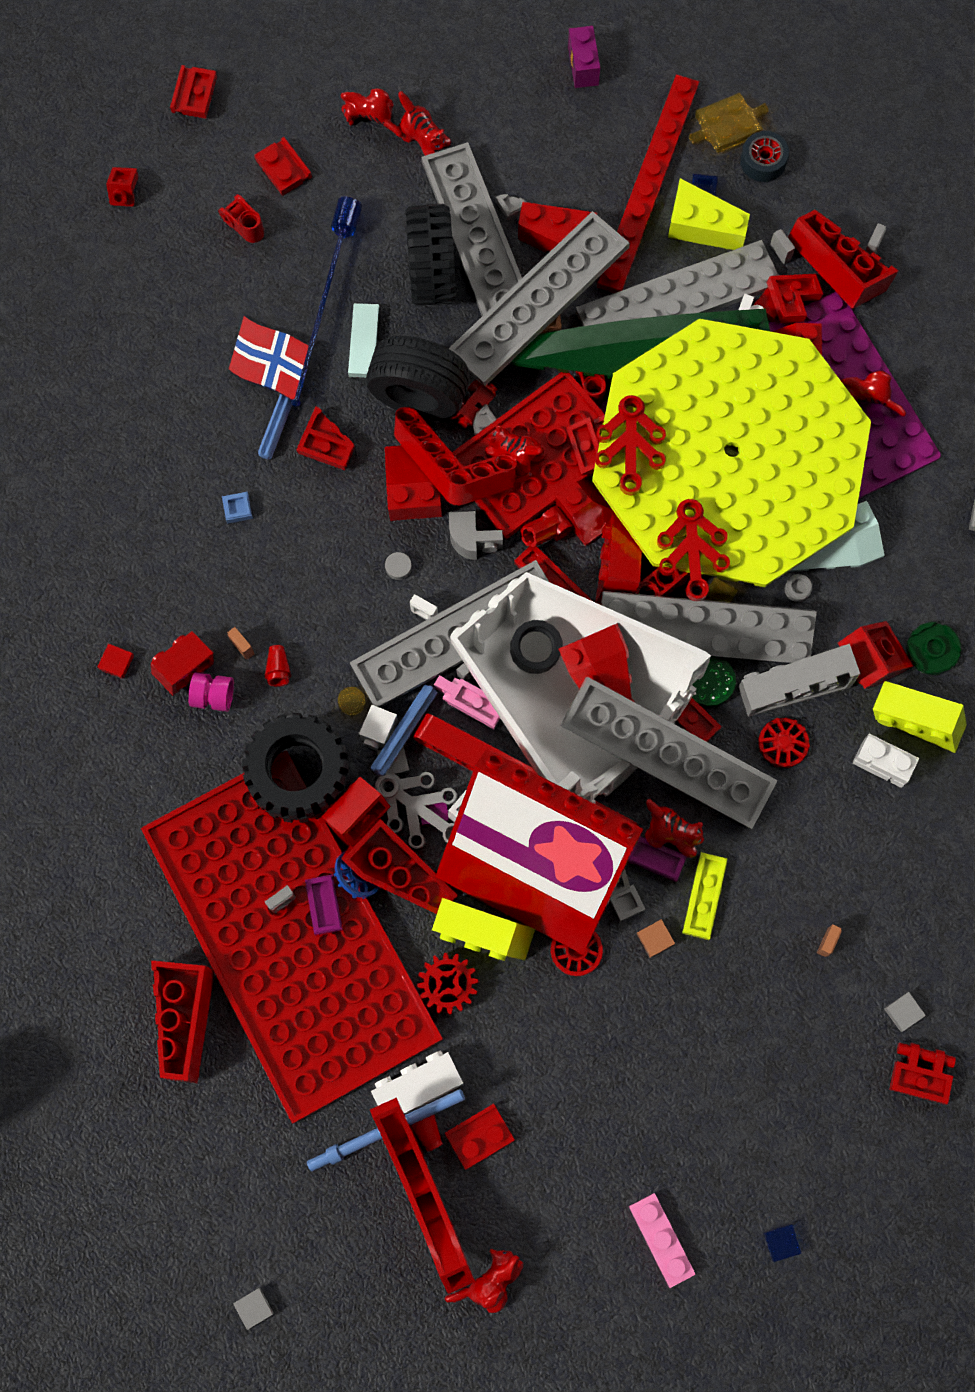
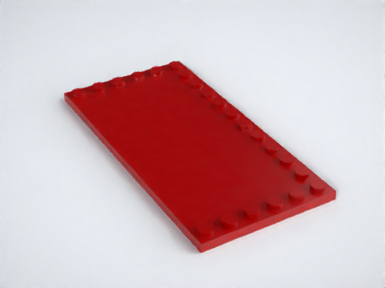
M287 750L280 753L275 758L271 767L273 781L281 789L287 791L306 789L307 787ZM244 773L143 826L141 830L292 1124H295L437 1044L443 1038L367 898H352V894L348 893L343 887L338 886L339 881L337 877H334L335 863L342 852L325 820L322 817L316 819L314 816L308 818L309 822L300 823L299 820H293L290 823L284 822L283 818L278 817L276 819L270 816L266 810H262L251 796L243 778ZM333 875L343 930L315 936L305 880ZM288 885L296 899L276 914H273L265 901Z

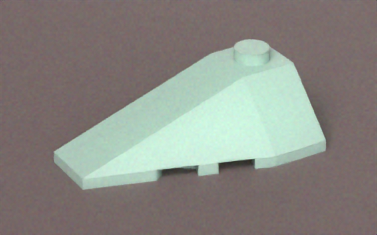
M865 501L857 504L855 523L850 532L789 572L808 571L815 568L835 569L836 567L851 566V568L861 567L883 558L884 550L879 524L868 502Z

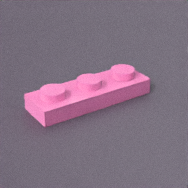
M655 1193L628 1206L668 1287L671 1288L696 1275Z

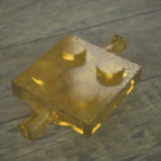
M737 93L696 110L695 117L701 125V130L689 134L690 142L694 144L706 139L713 145L717 153L744 143L752 134L762 131V127L756 117L767 114L768 107L766 103L751 108L747 105L741 93Z

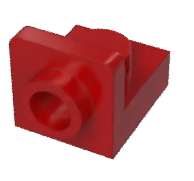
M112 167L106 183L110 205L134 206L133 191L138 180L137 168Z

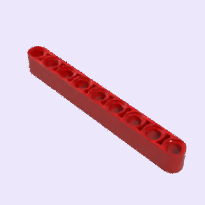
M426 713L413 736L420 744L471 771L474 770L475 765L486 749H489L536 773L529 765L431 714ZM596 801V805H598V806H600V807H602V808H604V809H606V810H608V811H610V812H612V813L618 815L619 817H621V818H623V819H625V820H627V821H629V822H631V823H633V824L639 826V825H638L636 822H634L633 820H631V819L625 817L624 815H622V814H620V813H618V812H616V811H614V810H612V809L606 807L605 805H603V804H601V803H599V802Z

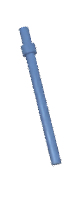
M459 1089L405 1116L409 1124L412 1125L465 1100L464 1094ZM378 1128L340 1146L335 1144L327 1148L325 1153L307 1161L309 1170L312 1172L329 1163L334 1165L344 1160V1156L382 1139Z

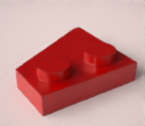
M315 406L296 449L297 453L346 470L355 445L346 435L340 432V429L323 414L319 407Z

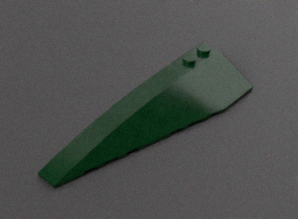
M766 308L665 315L614 321L539 334L510 363L512 366L544 370L546 367L558 369V372L568 373L569 370L584 372L585 376L593 377L595 374L607 375V379H612L614 372L698 319L769 332L770 328Z

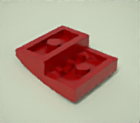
M605 415L593 420L588 417L566 427L582 475L594 473L596 455L600 443L596 438V431L599 426L603 425Z

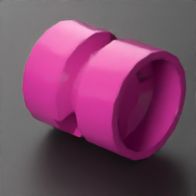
M195 672L190 682L189 706L205 709L208 705H211L213 710L228 712L233 699V677L218 675L212 679L210 674Z

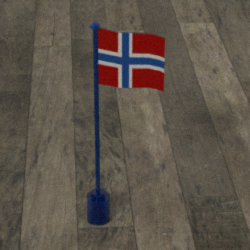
M346 196L338 199L331 224V229L338 236L309 346L286 333L260 326L245 316L243 317L229 371L244 381L276 391L290 399L291 404L295 407L301 404L299 401L343 238L353 236L356 232L362 210V204L358 200Z

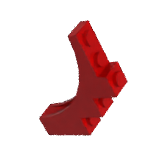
M397 1097L370 1109L373 1120L409 1198L447 1293L450 1294L474 1283L475 1279L456 1230L446 1211L419 1142Z

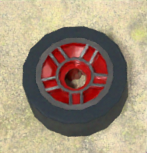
M760 131L752 134L747 138L742 148L740 164L743 172L749 178L759 182L776 180L783 174L788 163L789 147L787 142L779 134L772 131Z

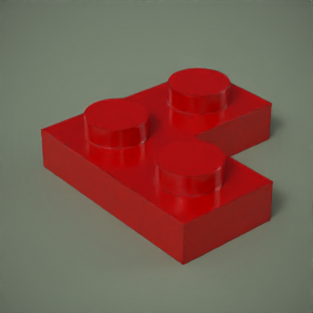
M816 274L769 276L766 282L780 323L804 322L807 313L802 301L820 300L823 295Z

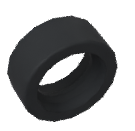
M531 620L523 623L516 629L510 642V654L513 662L519 669L531 674H541L549 671L556 665L561 655L559 648L563 647V641L559 631L552 624L544 620ZM541 632L550 639L552 652L545 661L539 663L531 662L522 655L520 643L526 634Z

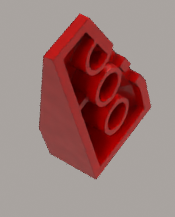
M617 623L559 648L566 668L579 689L585 678L589 677L635 702L631 695L630 684L632 683V675L629 674L627 663L629 651Z
M381 819L353 847L349 846L341 858L361 879L435 914L438 913L442 898L453 901L458 896L444 881L436 878V873Z

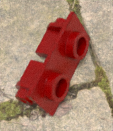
M475 379L467 389L470 393L463 399L460 410L449 419L452 420L458 417L460 419L458 423L463 428L472 426L476 413L479 410L475 405L477 403L481 407L484 404L488 405L496 396L497 388L493 384L489 383L484 387Z

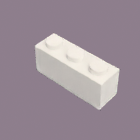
M440 1050L426 1057L427 1063L417 1068L416 1063L400 1071L402 1076L391 1080L389 1076L376 1082V1089L372 1090L371 1093L378 1106L397 1097L404 1114H407L464 1084L449 1053L442 1054Z

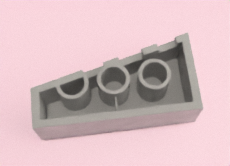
M847 644L787 665L775 666L761 674L759 672L747 674L741 681L739 690L748 717L849 689L859 677L860 671L851 646Z

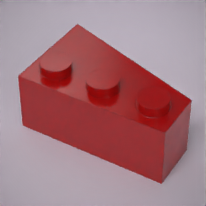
M522 202L518 223V240L544 252H550L591 212Z
M613 513L610 522L604 524L602 530V538L605 541L600 553L602 561L595 603L600 605L602 591L635 594L640 584L642 550L615 513Z

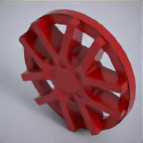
M775 718L768 722L761 730L758 739L759 750L763 758L770 764L780 768H789L799 764L807 755L810 746L805 727L798 723L797 720L789 718ZM782 723H789L791 725L785 730ZM777 724L780 732L776 733L771 726ZM793 726L800 730L794 736L790 733ZM768 729L772 737L764 738V734ZM802 734L805 743L796 739ZM763 743H773V747L764 749ZM797 745L803 747V753L794 749V746ZM776 751L775 760L768 756L767 753ZM790 753L799 758L790 762ZM780 754H786V763L779 762Z
M594 933V939L589 942L584 954L566 945H556L557 941L553 939L551 943V957L556 967L567 975L577 977L592 972L599 965L603 954V946L598 934ZM597 942L598 953L588 948ZM555 949H565L566 954L556 956ZM587 953L597 957L594 964L585 958ZM568 958L567 966L564 968L558 960ZM571 961L578 962L577 972L569 970ZM581 961L589 965L590 968L580 971Z

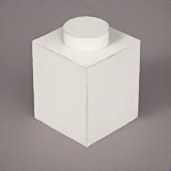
M371 705L359 733L361 741H364L363 745L373 750L383 749L398 723L397 714Z

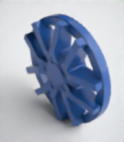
M344 851L339 855L335 863L334 877H337L339 881L338 886L343 887L348 893L352 894V898L360 897L366 899L375 894L380 887L361 879L341 859L346 852Z

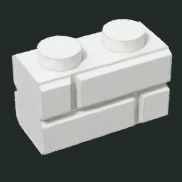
M868 734L863 740L852 764L887 781L891 780V783L902 788L909 781L919 758Z

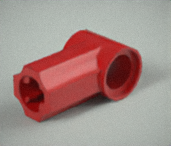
M554 506L547 510L540 518L522 527L520 530L522 541L526 546H532L533 548L551 539L558 541L571 532L573 525L560 508Z

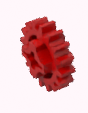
M444 953L443 960L440 961L436 956H433L434 964L431 966L425 962L424 966L427 972H419V977L424 979V982L417 984L418 989H425V992L420 995L421 999L429 998L427 1007L430 1009L436 1005L438 1014L442 1012L443 1008L447 1009L449 1015H452L453 1008L455 1007L462 1012V1004L464 1002L468 1005L472 1004L469 995H477V991L472 988V985L478 984V979L471 978V975L476 972L475 969L466 968L469 963L467 959L462 963L458 962V954H455L453 959H449L448 954ZM446 965L455 966L451 971H441L439 967ZM463 974L467 980L465 991L459 986V980ZM430 977L436 981L437 987L432 994L429 989ZM454 977V988L452 990L450 988L442 990V979L449 980ZM454 996L458 999L454 1002H441L444 997Z

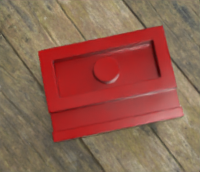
M181 65L170 105L171 112H182V115L206 119L217 80L216 71L196 67L190 69Z
M285 137L281 138V141L277 144L274 142L254 155L256 162L282 196L303 184V181L307 178H312L310 170Z
M494 1104L445 1132L465 1170L515 1141Z

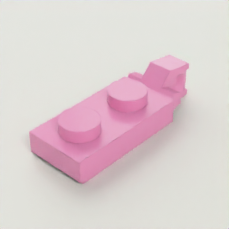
M439 675L434 688L444 694L443 700L481 723L495 729L501 718L481 689L463 679L454 678L451 682Z

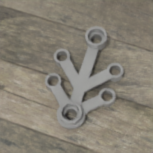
M424 772L420 776L400 779L395 774L386 773L384 776H380L375 783V789L382 794L391 806L387 810L388 821L386 825L395 833H400L404 828L403 820L398 817V800L406 806L410 831L408 843L412 848L421 849L426 843L425 836L421 834L419 816L443 832V838L448 843L454 823L449 824L428 809L426 805L438 803L454 804L458 798L457 792L452 788H445L442 792L412 797L403 790L419 786L425 789L432 788L436 783L433 774ZM430 776L432 782L429 785H424L422 783L423 777ZM388 782L394 784V789L391 792L385 790V785ZM448 791H452L454 795L451 801L444 799V795ZM393 820H398L400 823L397 830L391 828ZM415 836H420L422 839L419 846H415L412 842Z

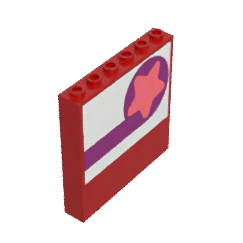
M486 749L473 770L435 877L571 949L584 954L640 838L643 828Z

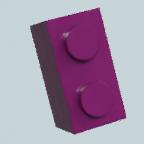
M593 26L569 28L568 50L574 87L598 86L600 63Z

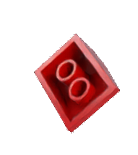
M402 445L385 447L386 487L390 521L442 517L439 490Z

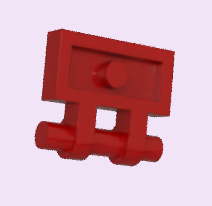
M899 1042L897 1054L907 1056V1062H895L889 1090L947 1105L953 1076L944 1074L942 1071L943 1066L954 1068L956 1057L946 1055L945 1051L936 1049L931 1051L920 1048L919 1044L910 1043L908 1045ZM918 1059L932 1062V1069L928 1070L917 1067Z

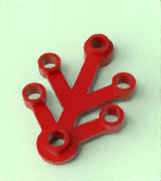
M628 395L622 398L618 405L619 413L605 425L599 426L596 431L597 440L601 443H607L611 440L613 431L626 421V431L608 448L599 451L596 455L597 466L607 468L611 465L612 458L625 447V474L621 477L620 489L626 495L637 494L642 485V479L636 473V447L649 459L650 467L655 470L662 469L666 461L665 455L662 452L656 451L637 432L638 422L650 433L649 439L653 444L663 443L666 437L665 429L657 426L644 413V402L635 395ZM628 406H633L636 409V411L630 413L627 411L626 408ZM601 431H607L609 433V436L602 437L599 433ZM660 432L662 437L657 439L653 436V433ZM606 456L609 460L603 463L599 460V457ZM659 457L662 463L655 464L652 459ZM632 482L635 484V487L628 489L625 484Z
M686 499L678 505V518L666 531L658 535L657 545L663 550L669 549L673 544L674 537L685 526L686 538L667 558L661 560L659 571L665 576L673 574L676 564L688 552L690 581L686 587V594L692 601H702L707 596L709 586L701 577L699 552L713 563L714 570L720 573L728 569L730 559L726 555L717 552L699 537L697 526L711 536V543L717 547L723 546L726 543L728 534L724 529L717 528L703 516L704 509L700 502L694 499ZM692 510L694 511L695 515L693 517H688L685 514V511ZM721 534L724 540L717 541L714 535ZM662 537L669 538L670 543L663 544L660 541V539ZM724 560L726 566L719 567L717 561ZM664 563H670L672 565V569L665 570L662 565ZM694 587L700 588V589H701V594H700V595H695V594H693V593H692V588H694Z

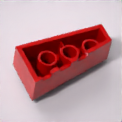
M817 210L799 217L788 238L798 252L851 309L887 291L898 273L896 268L892 265L889 268L880 262L881 257L872 252L870 255L860 248V242L854 237H845L840 233V227Z
M151 960L155 983L153 984V993L156 997L157 1013H155L156 1025H158L159 1036L157 1046L160 1078L171 1081L198 1083L214 970L203 965Z

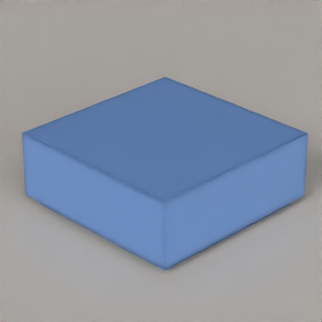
M248 492L222 496L227 524L253 519Z

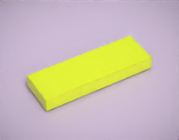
M700 853L682 934L710 940L728 861L727 858Z

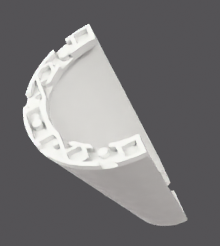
M527 572L519 579H513L507 589L500 595L496 594L493 596L488 604L489 609L486 611L484 609L481 611L477 610L463 627H457L450 636L451 644L535 772L539 776L596 804L595 797L601 794L605 797L608 796L637 767L560 726L579 688L570 676L561 655L556 665L547 672L531 674L519 669L513 662L510 654V642L516 629L523 623L531 620H544L552 624L559 631L563 646H566L617 623L629 651L627 663L629 674L632 675V683L630 684L632 699L638 705L675 724L694 695L696 688L692 684L704 676L711 657L704 650ZM530 632L522 638L520 649L522 655L527 660L539 663L545 661L550 656L552 644L545 634Z

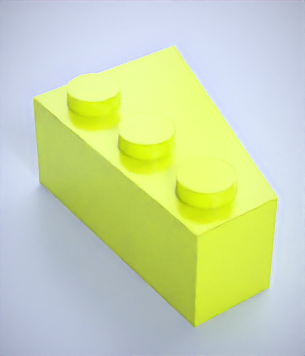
M680 178L668 238L735 250L743 247L750 214Z
M884 681L873 708L875 719L880 724L887 727H895L956 753L967 725L962 704Z
M444 898L441 900L432 928L433 931L441 933L440 939L454 944L457 939L465 942V948L480 952L482 947L490 950L489 956L505 961L506 956L525 961L535 929Z

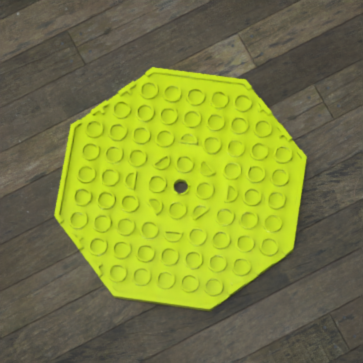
M698 319L613 373L603 425L619 413L618 405L622 398L628 395L639 397L645 405L644 413L657 426L665 429L666 437L663 443L653 444L649 439L650 433L638 422L637 432L656 451L662 452L666 457V461L662 469L655 470L650 467L649 459L636 447V473L640 475L642 485L637 494L626 495L620 489V480L622 475L625 474L624 447L612 458L609 467L600 468L595 463L592 482L652 566L659 567L661 560L667 558L686 538L685 526L674 537L673 544L669 549L663 550L657 545L658 535L666 531L678 518V505L686 499H694L700 502L704 509L703 516L717 528L724 529L728 534L726 543L723 546L717 547L711 543V536L697 526L698 536L717 552L726 555L730 559L728 569L720 573L715 571L713 563L699 552L701 574L716 576L718 579L734 582L753 583L755 586L760 587L768 586L853 529L871 420L810 339ZM628 406L626 408L627 411L630 413L636 411V409L633 406ZM626 421L613 431L609 442L599 443L598 452L608 448L626 431ZM602 431L601 436L607 437L609 433ZM654 432L653 436L659 439L662 437V434ZM727 445L738 447L739 454L735 457H730L725 453V447ZM606 456L599 457V460L603 463L609 460ZM659 457L652 459L655 464L662 463ZM627 482L625 486L628 489H633L635 484ZM692 510L685 511V514L688 517H693L695 515L694 511ZM714 535L717 541L724 540L723 535ZM662 537L660 539V541L663 544L670 543V540L667 537ZM688 552L676 564L675 569L690 573ZM718 560L717 565L719 567H725L726 562L724 560ZM664 563L662 565L663 567L672 568V565L670 563Z

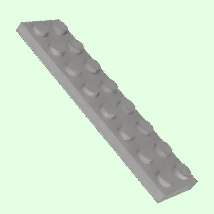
M467 142L421 158L437 203L450 207L453 244L481 316H483L522 279V276Z
M592 211L449 349L465 361L469 373L485 387L629 248V242Z
M762 240L578 306L576 307V314L581 325L588 326L638 318L713 312L741 302L744 294L754 297L764 293L768 288L766 282L769 276H778V273Z
M535 560L351 661L350 665L372 704L381 708L461 664L463 660L451 644L450 636L452 632L459 626L463 627L477 610L481 611L484 609L486 611L489 609L488 604L491 598L496 594L500 595L507 589L513 579H519L524 573L527 572L548 581L538 562Z
M602 591V606L704 650L711 656L787 663L811 657L817 613L815 610L709 600L692 601L687 598Z
M589 677L585 678L560 725L751 829L777 783L776 779Z

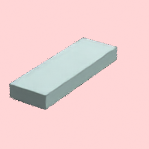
M354 303L349 377L366 378L372 355L377 345L379 304Z

